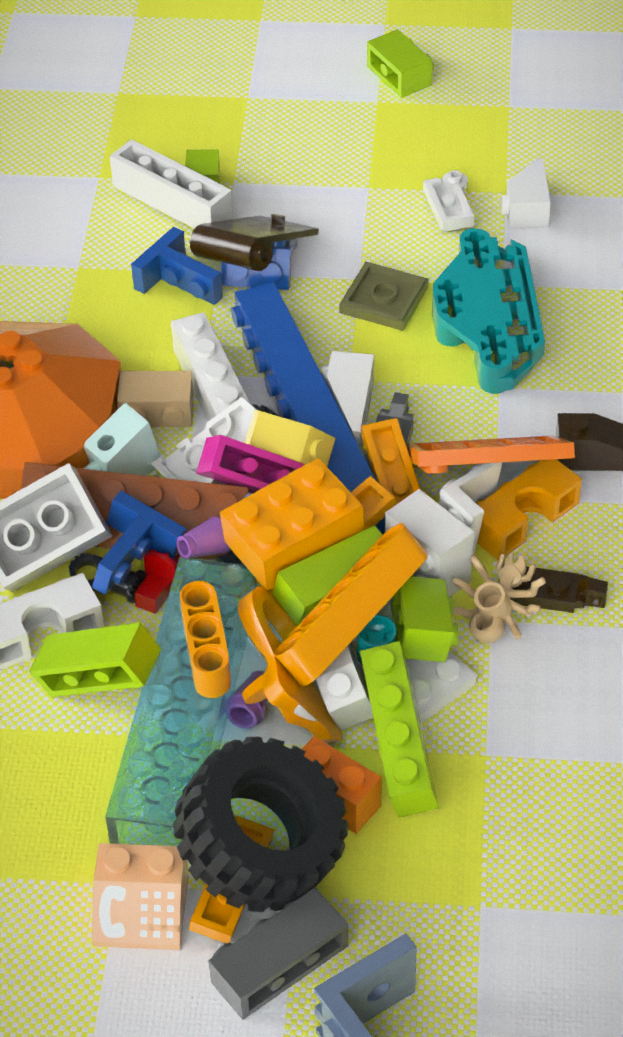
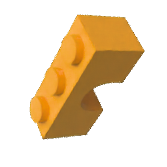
M557 459L540 460L538 463L530 464L515 479L503 483L495 493L485 500L476 502L484 510L477 544L497 560H499L501 554H504L506 557L526 542L528 516L524 513L537 512L544 515L551 522L556 521L579 504L582 478Z

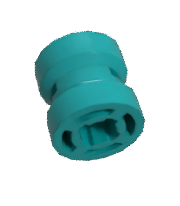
M375 615L356 636L357 659L362 666L360 651L396 642L397 630L391 619L383 615Z

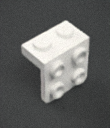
M502 463L477 464L469 473L461 478L448 481L439 493V504L474 531L473 555L475 554L484 510L476 502L485 500L496 492Z

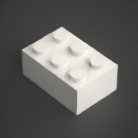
M71 464L64 465L0 501V583L4 589L14 592L113 536L81 476Z

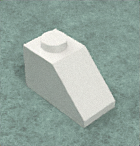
M536 159L507 181L506 195H501L500 207L501 215H507L509 229L549 227L551 201L543 159Z

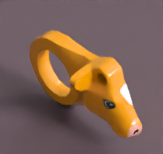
M257 586L238 602V614L251 642L265 660L267 667L264 674L253 681L242 692L245 703L253 704L268 699L272 705L279 708L282 716L288 723L307 729L313 736L328 745L343 740L341 729L338 728L329 715L314 682L306 686H300L274 656L281 642L271 630L266 619L276 629L282 641L297 626L273 596V592L271 590L266 591L264 587Z

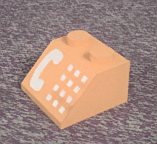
M99 843L93 879V946L180 950L189 873L187 860L183 861L181 859L177 846Z

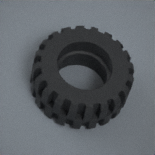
M246 737L243 742L235 739L225 743L221 749H216L206 758L182 790L183 794L177 800L174 811L177 817L173 823L174 836L176 839L182 840L177 849L183 861L188 859L191 864L188 871L196 881L201 878L208 885L205 890L215 898L220 894L227 898L226 904L236 908L247 904L248 910L251 912H264L268 907L273 911L282 910L286 904L315 888L341 858L345 849L343 840L348 836V822L346 819H342L347 811L343 798H337L336 796L338 786L333 778L327 779L322 772L324 767L316 759L312 762L304 756L306 751L297 746H293L290 749L284 746L285 741L270 738L267 742H263L262 737ZM231 799H251L271 809L282 821L287 831L289 850L270 849L248 837L234 817Z

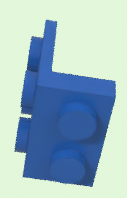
M298 239L273 242L272 260L262 271H254L222 262V286L252 288L274 282L277 289L289 290L291 254L297 247Z

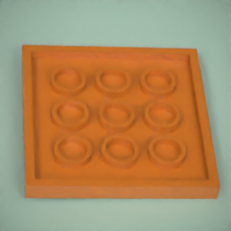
M552 435L406 444L411 462L416 464L422 471H425V473L449 472L448 465L575 458L574 442Z

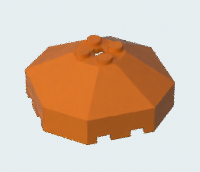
M0 321V361H13V367L10 369L0 366V498L2 499L21 490L24 462L64 466L69 463L74 468H85L90 464L83 447L85 441L118 410L117 396L120 371H122L121 362L79 324Z

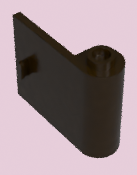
M271 214V218L259 215L204 223L196 226L190 237V249L196 257L236 265L254 271H262L272 260L273 242L318 235L319 228L285 221V216L279 214Z

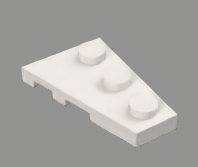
M241 397L208 421L205 430L192 439L186 437L177 444L178 449L165 459L160 456L151 465L165 478L222 484V482L196 474L206 438L224 435L244 443L254 410L257 409Z

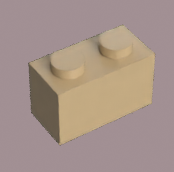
M120 371L117 396L118 409L127 403L145 418L151 427H192L194 402L192 371Z

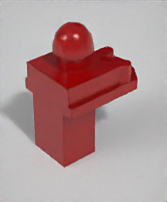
M154 549L144 555L146 579L135 592V607L156 614L170 594L177 595L178 589L181 586L182 560L179 555L171 559L168 553H159Z

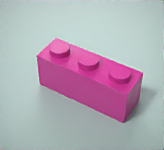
M217 435L206 438L196 474L227 485L248 487L251 493H255L306 464L224 435Z

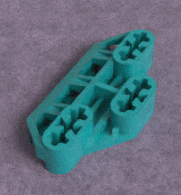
M472 228L463 231L459 239V254L433 283L432 316L437 341L445 346L454 347L464 342L475 351L474 359L480 388L491 394L503 393L504 391L514 389L541 359L545 350V338L526 246L512 239L510 245H507L504 249L498 246L497 237H490L488 232L481 229ZM474 257L478 261V268L474 264ZM501 259L511 262L512 268L496 269L494 261ZM512 285V291L517 292L518 301L502 302L500 293H506V287ZM448 305L452 309V317L448 314ZM518 318L519 326H523L525 334L508 335L507 327L512 326L513 319ZM491 351H493V354L495 355L494 363L493 361H491ZM528 351L529 359L517 370H512L513 361H519V353Z

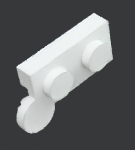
M457 170L446 173L442 179L424 180L423 191L442 232L474 226V214L463 193L468 186V179L465 174Z

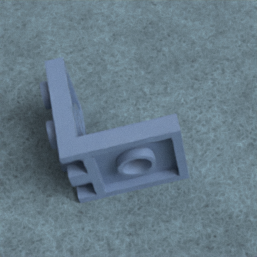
M407 933L314 988V993L321 1001V1003L315 1006V1016L322 1024L316 1028L318 1037H372L364 1023L415 993L417 946Z

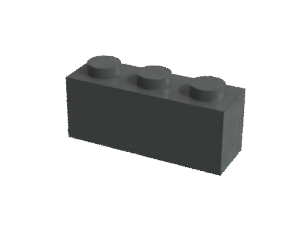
M315 887L303 896L301 895L294 901L286 904L280 912L271 918L261 919L256 922L246 935L233 944L227 943L217 949L212 958L208 960L211 983L239 1017L244 1020L349 946L348 923Z

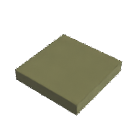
M365 261L340 302L339 313L403 331L427 291L429 279Z

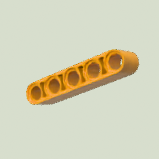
M403 523L393 526L373 544L276 649L274 656L300 686L310 684L330 666L428 557L426 550Z

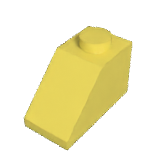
M254 410L244 443L303 464H308L319 458L328 466L336 438L312 426Z

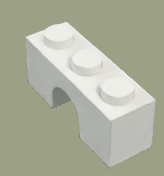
M84 573L62 579L57 583L25 593L20 597L0 604V670L32 658L28 637L39 628L53 627L62 633L104 627L101 604Z

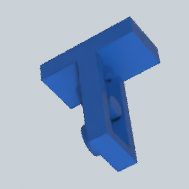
M174 226L131 263L134 289L143 294L162 279L168 284L174 285L196 298L203 299L213 305L223 298L221 272L186 256L184 231Z
M121 490L112 501L106 524L122 532L123 535L99 562L92 587L106 595L115 583L121 585L125 581L132 568L131 563L135 558L139 561L142 560L149 549H154L156 552L163 554L168 553L169 557L174 559L179 553L176 544L177 538L185 534L186 528Z

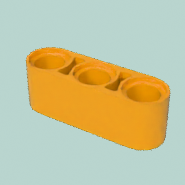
M193 581L186 584L180 591V604L194 687L201 696L217 698L227 693L231 687L229 653L215 588L205 581Z

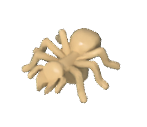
M514 553L509 555L506 562L504 554L499 556L496 566L500 577L499 583L491 579L475 555L470 557V560L485 583L475 590L458 578H454L452 581L455 586L461 588L470 597L474 598L477 606L472 610L463 607H453L452 615H462L469 618V630L480 643H494L503 637L505 621L509 625L514 638L520 639L522 635L511 615L512 609L528 617L532 616L533 612L538 613L541 610L539 605L531 604L525 607L510 600V598L534 597L538 593V588L546 583L545 578L541 577L533 581L531 588L528 590L512 589L520 586L522 582L530 581L536 569V566L531 564L527 574L524 575L526 572V562L522 555H519L515 563Z

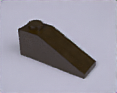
M558 413L556 437L574 442L575 458L557 459L570 470L623 471L622 423L595 413Z

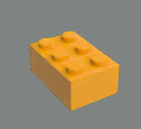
M319 458L220 511L224 542L266 591L274 588L279 571L365 530L363 505Z

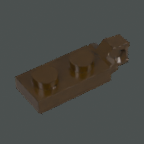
M526 566V572L524 575H526L529 570L528 566ZM536 568L530 581L522 582L520 586L512 589L528 590L531 588L533 581L543 577L546 583L538 588L537 595L531 598H510V600L522 606L528 607V605L534 604L539 605L541 609L574 613L575 608H584V606L605 608L608 582L578 573Z

